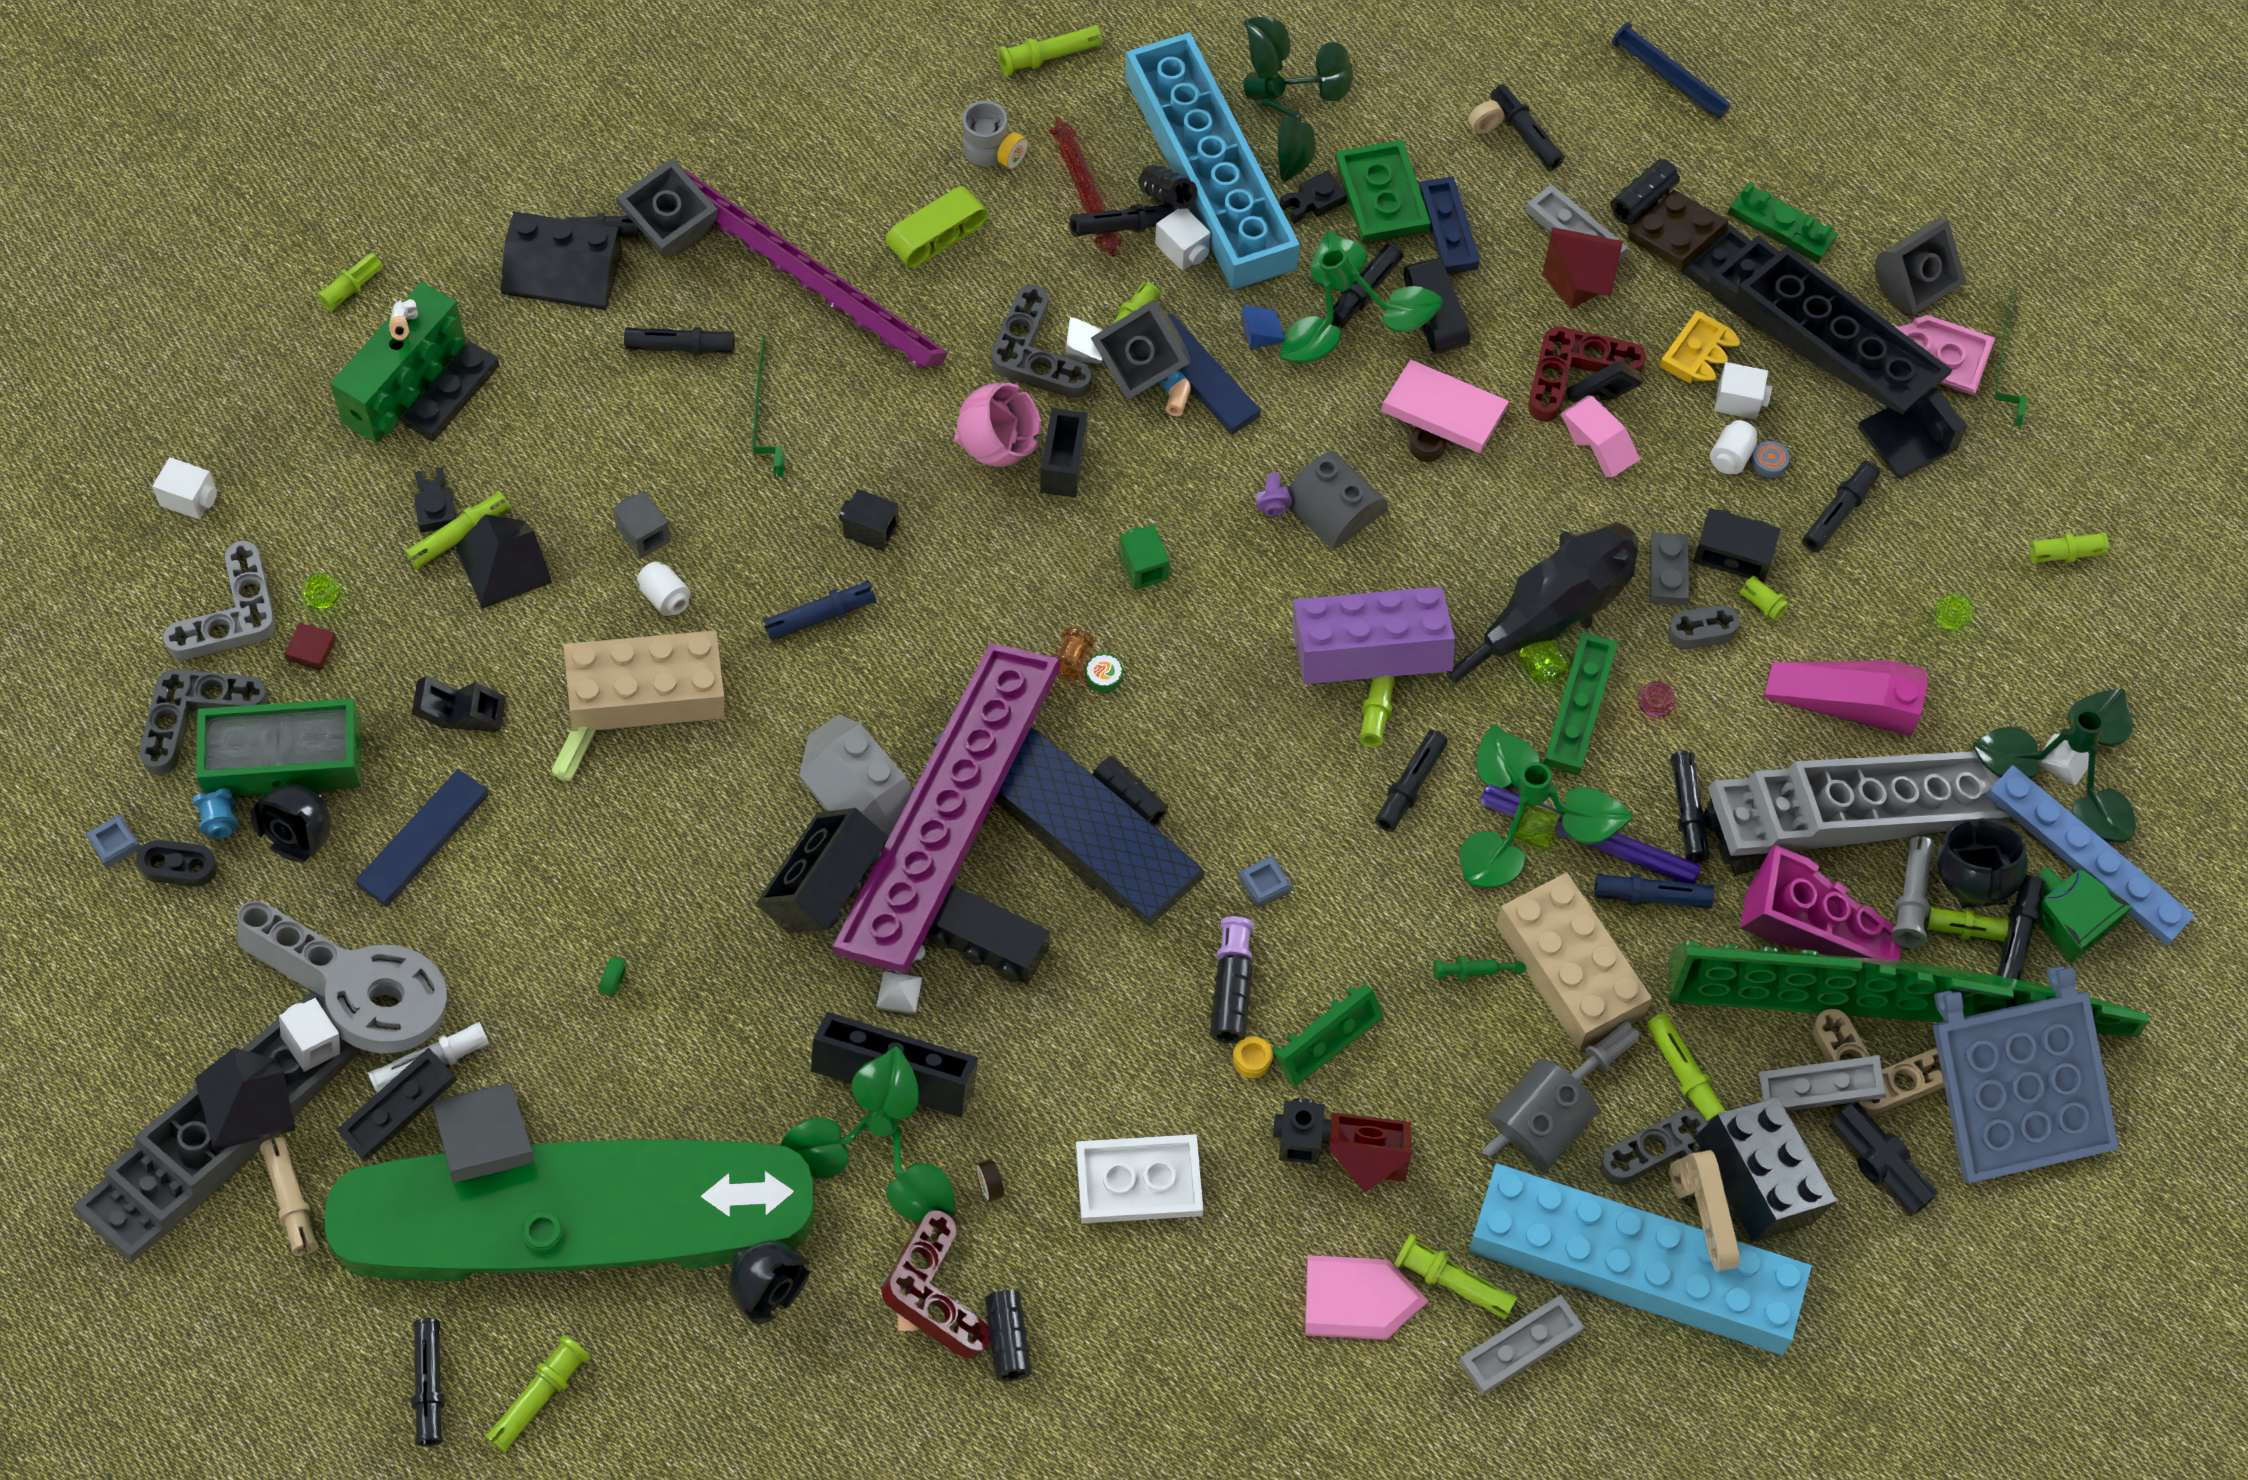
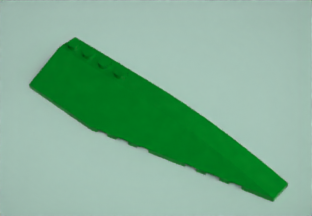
M1688 941L1674 944L1668 959V1003L1815 1014H1820L1827 1009H1837L1847 1016L1941 1023L1944 1022L1943 1017L1937 1009L1934 994L1939 992H1961L1964 1017L2056 997L2051 987L1987 973L1904 961L1821 955L1814 950H1802L1798 953L1781 952L1778 948L1774 947L1752 950L1742 949L1734 944L1711 947L1703 946L1699 942ZM2090 997L2097 1034L2139 1037L2149 1023V1014Z

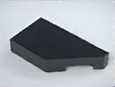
M1619 360L1567 388L1568 400L1578 402L1580 399L1591 395H1599L1600 400L1615 399L1643 383L1642 375L1638 370Z

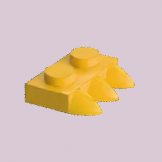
M1697 310L1663 356L1660 368L1689 384L1694 379L1697 381L1715 380V372L1709 364L1728 362L1727 355L1721 347L1739 346V338L1732 329Z

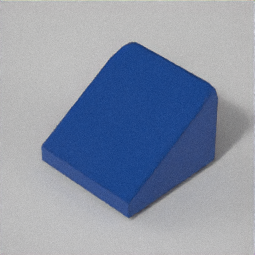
M1253 306L1242 307L1241 322L1250 349L1282 343L1285 340L1276 310Z

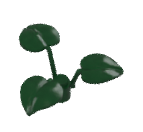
M1250 18L1243 22L1248 33L1250 57L1256 72H1249L1246 75L1243 85L1244 92L1247 98L1262 100L1263 106H1271L1288 115L1282 119L1278 129L1281 180H1288L1303 171L1311 163L1315 154V136L1311 125L1307 122H1301L1299 113L1273 100L1283 95L1285 85L1319 82L1321 98L1326 101H1338L1350 89L1353 77L1352 64L1348 52L1341 44L1328 42L1319 49L1316 56L1315 64L1318 75L1283 78L1277 72L1282 70L1283 64L1281 61L1285 60L1290 53V37L1286 27L1274 18Z
M2124 689L2099 692L2077 701L2071 707L2068 714L2070 728L2062 729L2060 735L2040 752H2037L2038 745L2036 740L2026 731L2015 727L1998 728L1974 740L1973 748L1979 760L1988 770L1999 777H2002L2014 765L2029 779L2034 778L2039 771L2037 760L2046 758L2064 740L2068 741L2072 750L2078 753L2088 752L2086 786L2088 796L2081 797L2075 801L2072 814L2104 841L2125 843L2132 839L2136 829L2133 809L2128 800L2114 789H2103L2097 794L2094 790L2096 753L2099 749L2097 743L2104 746L2119 745L2124 743L2132 732V717L2127 706Z

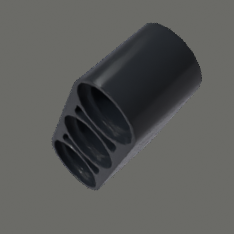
M1436 258L1404 266L1403 275L1406 287L1417 286L1426 288L1437 293L1443 300L1441 309L1427 323L1421 326L1432 353L1436 354L1469 346V327L1442 260Z

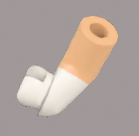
M409 299L405 302L399 300L393 305L389 329L392 337L397 340H403L408 336L409 327L407 320L418 317L414 300Z

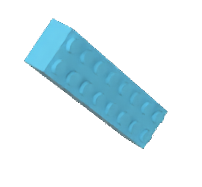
M1185 33L1127 51L1125 79L1172 172L1179 173L1196 184L1197 197L1190 208L1194 216L1211 232L1210 248L1231 290L1297 270L1300 244L1191 33Z
M1497 1163L1493 1170L1468 1253L1782 1356L1793 1339L1812 1267L1810 1264L1736 1241L1740 1258L1739 1267L1717 1272L1711 1263L1704 1231Z

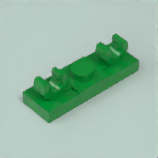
M1753 182L1747 183L1731 204L1728 214L1819 264L1837 239L1838 233L1832 230V226L1820 224L1815 221L1816 217L1812 215L1808 217L1805 213L1785 202L1773 198L1769 191L1764 193L1755 188Z
M1366 984L1357 990L1355 988H1348L1346 990L1348 997L1341 1003L1333 1000L1331 1002L1332 1008L1304 1029L1305 1031L1299 1036L1294 1034L1288 1035L1289 1044L1281 1050L1276 1046L1272 1048L1275 1059L1281 1065L1287 1082L1297 1087L1384 1017L1374 989Z

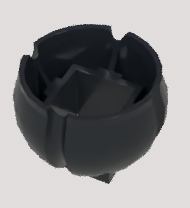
M1979 818L1978 824L1974 826L1968 819L1963 820L1949 828L1945 839L1939 846L1937 858L1939 875L1947 890L1958 899L1961 908L2007 904L2008 898L2018 891L2026 878L2028 868L2026 844H2022L2021 834L2005 823Z

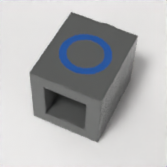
M645 491L636 496L623 499L618 506L613 508L616 528L639 559L671 542L668 522Z

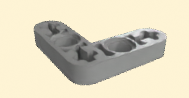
M238 541L228 547L225 553V562L235 608L178 621L166 628L163 634V641L173 658L187 660L261 642L273 635L276 629V622L262 560L254 544L247 541ZM243 555H247V564L250 572L243 573L239 562L240 557ZM255 584L260 587L259 593L252 598H245L240 595L241 590L247 585ZM258 609L261 626L254 628L251 610ZM217 625H227L230 627L229 633L225 637L216 639L210 636L211 629ZM197 631L202 632L205 641H199ZM180 636H186L185 645H178Z

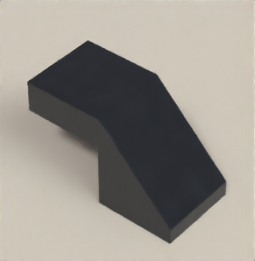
M425 676L417 680L411 714L441 728L496 732L501 729L506 696L477 682L455 690Z

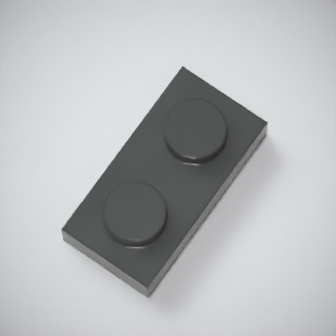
M1651 532L1649 539V603L1686 606L1689 599L1688 535Z

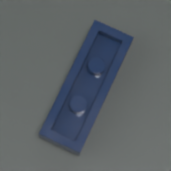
M1454 176L1420 181L1419 189L1431 222V234L1438 257L1442 260L1447 274L1478 270L1480 261Z

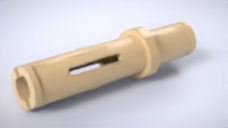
M275 1138V1151L271 1139L260 1145V1150L263 1153L280 1208L278 1212L280 1224L286 1227L293 1255H304L302 1249L304 1244L307 1254L316 1251L319 1245L310 1223L311 1210L309 1204L303 1200L286 1147L285 1138Z

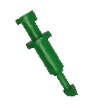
M1464 955L1458 956L1456 963L1442 964L1441 960H1434L1433 976L1435 980L1442 979L1447 975H1457L1459 982H1465L1468 976L1496 975L1499 970H1514L1515 974H1522L1526 970L1525 964L1520 961H1514V963H1499L1495 959L1467 961Z

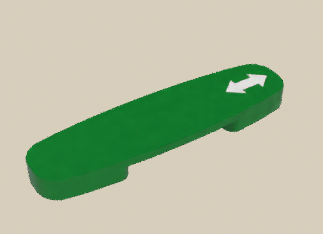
M628 1139L530 1144L534 1163L452 1183L445 1153L394 1160L352 1169L340 1177L329 1191L325 1206L327 1242L343 1268L360 1276L444 1282L462 1281L471 1276L472 1273L578 1271L634 1267L676 1262L677 1265L687 1269L730 1264L742 1248L746 1246L752 1247L757 1243L768 1240L783 1242L793 1248H797L805 1242L811 1233L815 1219L813 1180L809 1165L799 1153L786 1146L708 1140ZM542 1210L556 1214L564 1228V1239L560 1247L554 1252L545 1255L531 1252L525 1246L521 1235V1227L524 1220L530 1214Z

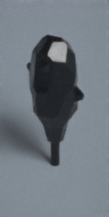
M1615 522L1576 535H1571L1565 531L1560 534L1559 549L1549 558L1539 562L1518 578L1514 593L1507 607L1484 634V643L1453 666V671H1447L1448 677L1454 683H1457L1492 655L1501 657L1536 642L1554 640L1578 625L1588 629L1592 625L1593 614L1605 609L1634 576L1639 539L1635 532L1626 525Z

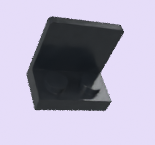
M1936 387L1904 415L1887 407L1860 421L1858 425L1860 432L1898 479H1902L1956 451L1967 428V425Z

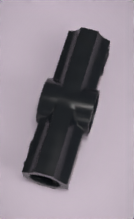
M1857 1102L1850 1104L1831 1121L1830 1128L1855 1154L1857 1165L1862 1174L1875 1185L1881 1184L1910 1217L1919 1213L1936 1198L1938 1191L1911 1163V1156L1905 1144L1894 1134H1885Z

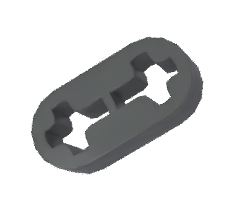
M1725 605L1682 611L1672 618L1668 629V639L1675 647L1680 649H1693L1726 643L1735 637L1740 623L1739 616L1735 610ZM1716 619H1721L1723 624H1728L1727 629H1722L1720 624H1715ZM1685 625L1687 630H1692L1691 635H1686L1685 631L1679 630L1680 626Z

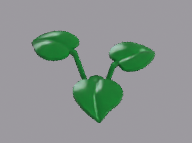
M1328 230L1314 254L1310 269L1313 280L1325 288L1326 318L1323 320L1317 316H1310L1295 322L1284 336L1285 340L1282 341V350L1279 356L1288 362L1309 363L1329 355L1337 347L1342 336L1340 329L1331 325L1334 320L1332 290H1348L1354 281L1365 290L1381 309L1386 310L1383 315V322L1387 328L1395 332H1409L1423 326L1441 309L1443 300L1437 293L1417 286H1408L1395 290L1391 294L1389 302L1383 301L1360 276L1359 272L1365 266L1368 257L1365 248L1355 241L1340 237Z
M1493 724L1484 735L1478 749L1476 759L1478 776L1486 786L1492 784L1507 789L1513 784L1518 789L1520 800L1505 840L1497 833L1491 831L1474 833L1465 840L1460 850L1459 859L1463 879L1472 886L1488 889L1505 886L1513 882L1521 874L1525 863L1524 852L1510 844L1514 840L1527 804L1537 806L1544 803L1548 797H1551L1557 811L1564 813L1562 818L1564 832L1573 840L1583 844H1598L1611 838L1631 821L1632 814L1613 797L1599 790L1587 787L1568 791L1565 796V805H1563L1557 795L1558 788L1551 786L1552 773L1546 765L1540 763L1535 749L1524 740L1506 733Z
M897 1046L882 1056L866 1063L856 1072L852 1080V1093L859 1105L869 1110L867 1116L862 1117L860 1123L847 1136L841 1138L840 1127L835 1121L816 1117L795 1125L786 1133L780 1146H786L803 1157L809 1165L811 1176L829 1178L838 1175L846 1168L849 1161V1152L844 1145L850 1144L865 1128H869L871 1133L879 1137L891 1135L893 1138L894 1172L898 1177L891 1181L886 1188V1196L892 1208L901 1216L915 1222H920L929 1212L934 1210L942 1211L951 1218L956 1215L957 1210L952 1183L940 1168L932 1164L916 1163L909 1166L906 1172L902 1169L900 1144L902 1129L898 1124L900 1119L909 1117L915 1111L919 1102V1089L908 1060Z

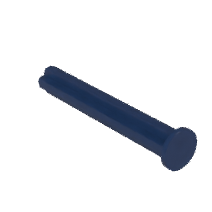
M1625 23L1617 31L1612 40L1613 46L1621 45L1717 118H1722L1728 112L1731 106L1729 101L1633 31L1631 23Z

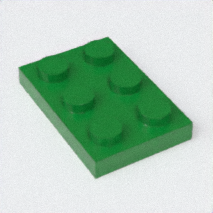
M1403 139L1335 152V163L1344 191L1347 194V200L1362 244L1430 231L1431 222Z

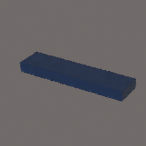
M1172 313L1168 315L1190 355L1191 363L1179 369V371L1189 381L1191 391L1231 435L1258 419L1261 414L1259 407Z
M457 769L355 880L357 887L385 907H388L489 796L487 789Z

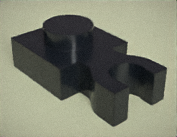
M1327 170L1300 183L1298 193H1288L1281 196L1280 206L1283 210L1290 206L1297 207V209L1291 211L1290 220L1295 224L1301 221L1310 211L1318 217L1345 204L1347 194L1331 172Z
M443 467L435 468L437 477L432 482L424 481L422 471L415 472L418 488L422 492L414 494L420 533L439 530L456 519L451 488L444 489L446 480Z

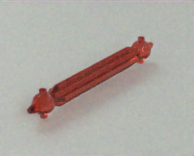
M1059 117L1055 118V126L1050 128L1049 132L1056 141L1060 142L1059 149L1086 214L1106 211L1078 143L1073 138L1076 136V131L1072 129L1070 124L1063 122ZM1114 232L1096 234L1098 236L1095 238V243L1112 257L1116 256V248L1122 243L1117 234Z

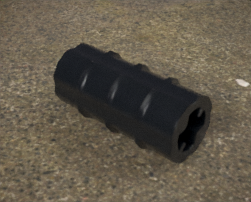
M1661 159L1657 160L1649 168H1646L1638 178L1632 180L1630 185L1622 188L1621 192L1610 202V207L1615 217L1624 224H1632L1639 217L1644 216L1647 210L1653 205H1657L1658 201L1663 196H1667L1670 190L1680 182L1677 169L1669 161Z
M1149 165L1143 169L1142 174L1139 176L1138 183L1142 192L1155 198L1157 201L1171 205L1172 208L1186 209L1193 204L1194 199L1197 197V187L1193 181L1181 176L1179 173L1172 172L1171 169L1167 170L1163 166Z
M1115 756L1105 759L1092 773L1095 778L1153 826H1156L1166 815L1169 806Z
M1225 957L1218 961L1217 973L1214 979L1215 991L1212 997L1213 1009L1210 1015V1035L1212 1039L1218 1042L1238 1043L1240 1040L1245 1039L1246 1025L1249 1022L1247 1019L1248 1007L1251 1003L1249 1001L1250 988L1253 985L1251 983L1253 966L1246 959Z
M1003 1290L990 1293L985 1297L990 1333L988 1337L991 1340V1357L994 1362L996 1379L999 1381H1014L1027 1378L1032 1374L1029 1358L1031 1354L1027 1344L1026 1336L1028 1334L1025 1330V1315L1022 1309L1020 1292L1016 1290Z

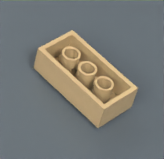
M716 630L563 644L572 731H578L579 727H588V730H605L724 718V690Z
M1567 872L1501 906L1496 922L1497 929L1517 959L1525 964V971L1579 1052L1586 1049L1589 1045L1591 1046L1603 1040L1624 1021L1633 1024L1646 1016L1652 1001L1651 995Z

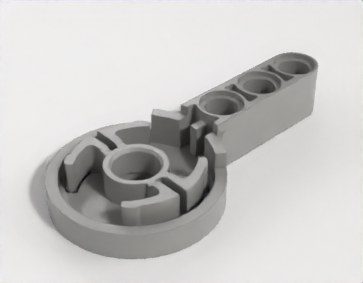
M250 901L239 908L237 913V943L239 947L323 997L325 1013L339 1032V1036L347 1043L362 1050L376 1053L402 1052L424 1043L440 1027L446 1010V984L439 969L424 955L397 945H373L358 950H345L264 902ZM423 977H425V978L428 980L430 986H431V987L433 988V990H434V993H433L432 989L429 988L428 983L426 982V980H425ZM380 995H389L396 998L399 1003L392 1007H381L374 1004L371 1000ZM338 996H345V998H346V1000H347V1003L349 1004V1006L351 1007V1009L355 1012V1014H353V1013L351 1012V1010L348 1008V1006H347V1004H346V1002H345L344 997H340L339 999H337ZM381 1026V1027H385V1028H399L400 1030H398V1029H383V1028H379V1027Z

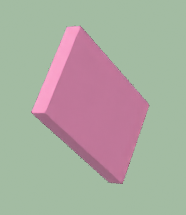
M1410 359L1384 400L1381 412L1477 453H1481L1507 410L1509 401Z

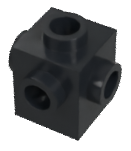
M1308 1098L1284 1101L1283 1114H1275L1273 1138L1280 1139L1278 1160L1319 1165L1321 1143L1329 1144L1331 1119H1324L1325 1104H1317L1314 1100Z

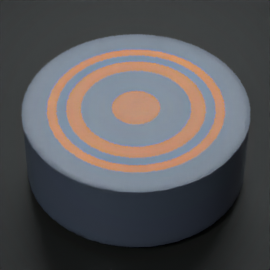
M1764 441L1756 446L1751 464L1754 471L1760 476L1777 478L1786 471L1790 455L1782 444L1775 441Z

